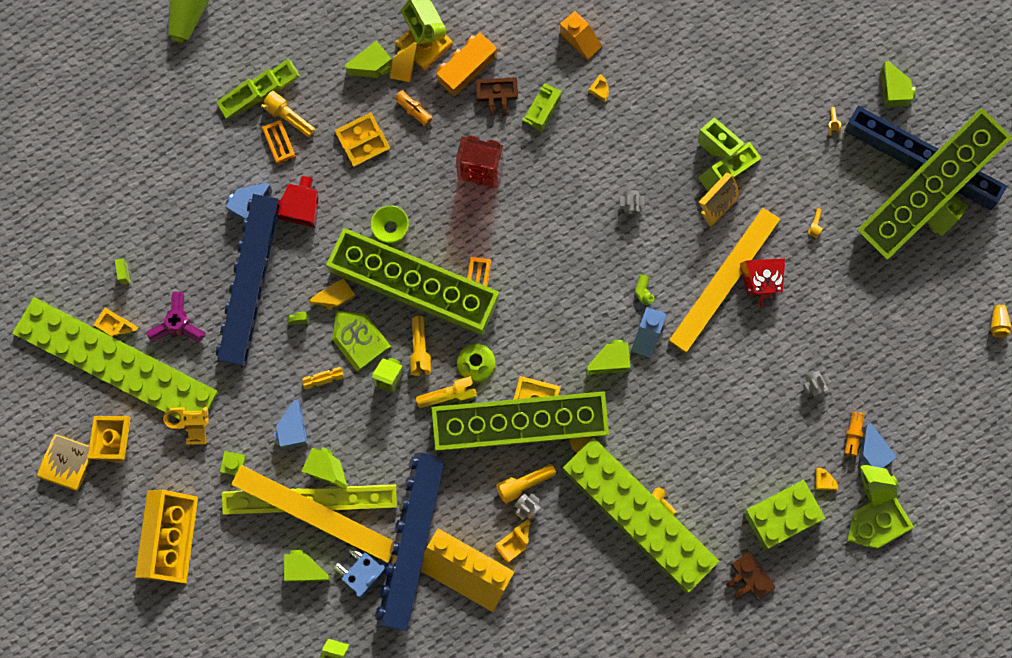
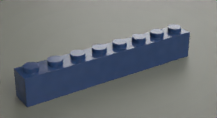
M857 106L844 129V132L915 170H918L938 150L935 146L860 106ZM978 171L958 193L992 210L1000 201L1007 185Z
M253 194L252 199L248 200L247 211H249L248 219L244 220L242 231L245 232L244 238L240 240L238 246L240 257L239 261L236 260L234 264L235 280L230 283L229 294H231L230 302H227L225 306L226 322L221 325L220 335H222L221 344L218 343L216 348L217 360L241 366L247 365L281 201L278 198Z
M419 452L410 459L409 469H411V472L404 485V490H406L405 499L401 500L399 507L401 516L400 520H397L394 530L397 533L396 539L391 544V561L385 569L387 579L380 591L381 605L375 613L376 625L400 631H407L445 458Z

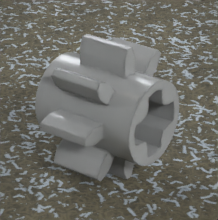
M625 191L624 196H620V209H624L625 214H639L640 208H644V196H640L639 191Z
M816 371L806 376L805 380L807 383L802 385L807 394L812 392L814 397L829 390L827 384L830 383V380L826 373L821 375L819 371Z
M532 493L529 497L523 494L514 505L518 509L516 515L522 520L526 517L532 520L541 509L538 505L540 499Z

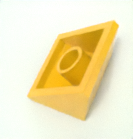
M94 416L87 458L122 463L125 460L131 417Z

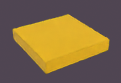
M409 29L395 43L402 50L416 40ZM445 36L443 39H438L437 42L418 44L414 62L425 71L453 45V41Z
M520 376L513 400L559 396L561 387Z

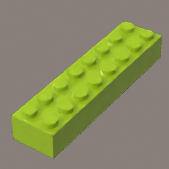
M983 108L979 109L856 231L888 260L1012 139V136Z
M343 228L326 264L330 273L482 336L499 300V291L346 228Z
M605 391L432 407L435 451L609 435Z
M594 437L563 467L562 472L686 595L719 562Z

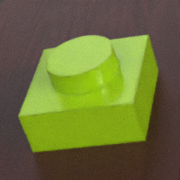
M224 451L220 473L236 476L240 466H245L247 456Z

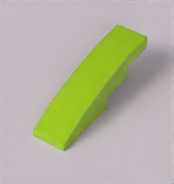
M286 59L273 70L267 69L253 80L247 79L216 103L225 118L229 119L262 102L270 92H279L301 76L292 61Z

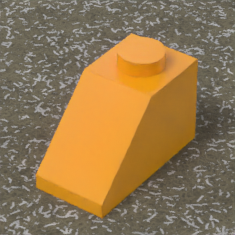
M576 11L560 23L559 33L585 59L589 60L602 48L590 25Z

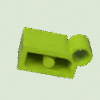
M408 0L400 11L418 44L437 42L438 39H443L446 36V28L431 0Z

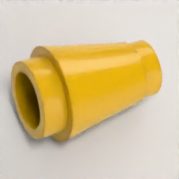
M996 305L993 307L990 331L996 338L1008 337L1012 327L1006 306Z

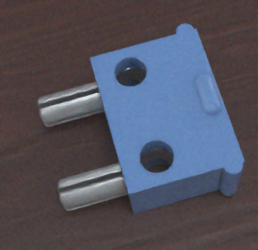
M353 546L351 548L358 555L351 549L349 553L358 561L349 571L340 563L336 564L346 574L336 566L334 569L343 576L342 580L356 591V595L362 599L382 578L386 568L384 565L380 566L366 552L362 554ZM370 561V565L365 566L366 562ZM356 578L355 582L351 583V579Z

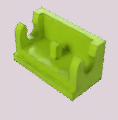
M543 84L522 122L542 132L562 98V91L548 84Z

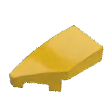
M414 41L410 46L402 49L394 56L390 78L405 82L411 81L418 47L417 41Z
M343 278L309 300V304H318L332 310L333 307H338L352 300L355 294Z
M106 307L93 324V326L111 337L138 330L137 326L121 318Z
M529 519L495 545V548L507 563L526 549L529 540Z

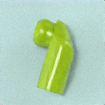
M641 274L635 288V294L640 303L649 305L655 299L654 295H651L647 289L650 277Z

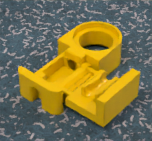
M186 407L171 408L164 414L163 420L167 427L171 429L186 428L185 431H188L189 437L186 438V445L206 444L208 442L205 427L209 425L207 407H204L202 411H186ZM174 412L179 415L180 421L178 424L170 422V413Z

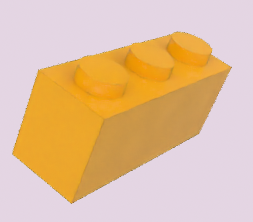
M480 32L476 36H471L467 40L466 46L461 50H456L447 64L443 63L440 65L436 73L437 81L455 97L497 57V48Z

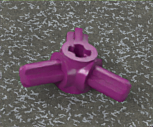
M172 292L171 310L167 311L166 317L162 319L163 323L146 332L151 342H155L169 333L171 336L174 334L182 336L184 334L198 343L203 340L205 332L190 324L191 320L186 317L187 312L183 311V292ZM176 319H179L180 322H177L176 326H174L172 323H175Z

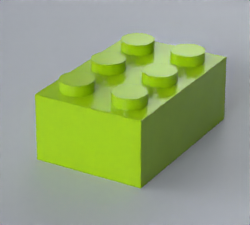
M804 479L748 508L744 512L764 551L825 519Z

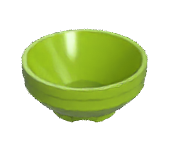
M397 206L381 207L372 216V232L378 240L384 243L399 242L408 232V217ZM389 222L397 225V229L393 233L385 231V225Z
M471 344L466 346L458 355L457 368L463 378L471 376L473 382H482L492 375L496 361L488 347L481 344ZM471 356H481L482 363L479 366L471 365L469 361Z

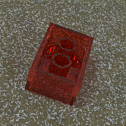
M461 136L456 156L457 179L498 189L504 166L503 145H500L495 140H488L487 142L479 140L476 136Z

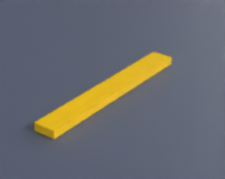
M764 208L761 209L669 339V343L687 353L742 275L740 263L754 258L780 221L778 217Z
M243 465L240 466L231 484L232 486L389 563L392 556L390 554V547L393 540Z

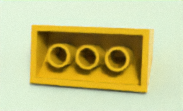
M147 490L135 578L187 583L198 503L197 496L167 490Z
M439 528L424 552L420 570L491 612H494L515 574L513 570Z

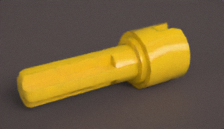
M275 91L270 92L264 99V104L261 107L273 117L280 116L307 137L313 135L315 128L287 107V101Z
M415 316L412 318L414 353L410 356V373L414 376H420L422 369L426 375L432 373L431 356L426 353L425 321L423 316Z
M469 376L456 380L453 386L417 396L416 402L418 407L424 408L455 398L463 401L477 397L476 389H466V387L472 385V377Z
M549 464L517 480L511 477L496 484V488L502 501H505V504L520 498L522 491L554 477L556 470L552 464Z

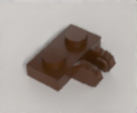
M517 77L476 79L477 102L489 101L490 116L495 114L494 101L502 100V114L507 115V100L518 99Z
M750 551L731 564L739 575L727 582L726 586L728 588L732 587L740 579L747 585L735 592L733 596L736 599L750 590L755 598L759 600L776 587Z

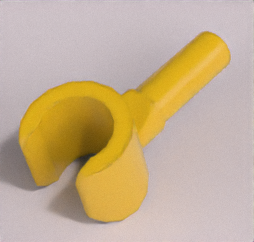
M832 107L830 108L831 121L829 122L828 134L831 136L832 131L836 130L838 135H840L841 122L837 121L836 110Z
M821 209L816 210L815 218L808 230V234L816 239L823 229L817 225Z
M660 487L655 488L652 495L674 515L676 511L663 499L667 492Z

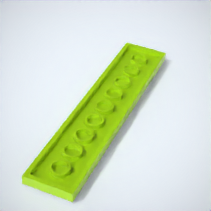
M35 297L31 300L12 332L13 335L164 413L171 408L186 407V411H202L204 407H207L209 411L219 393L217 390ZM170 413V416L180 420L177 413Z

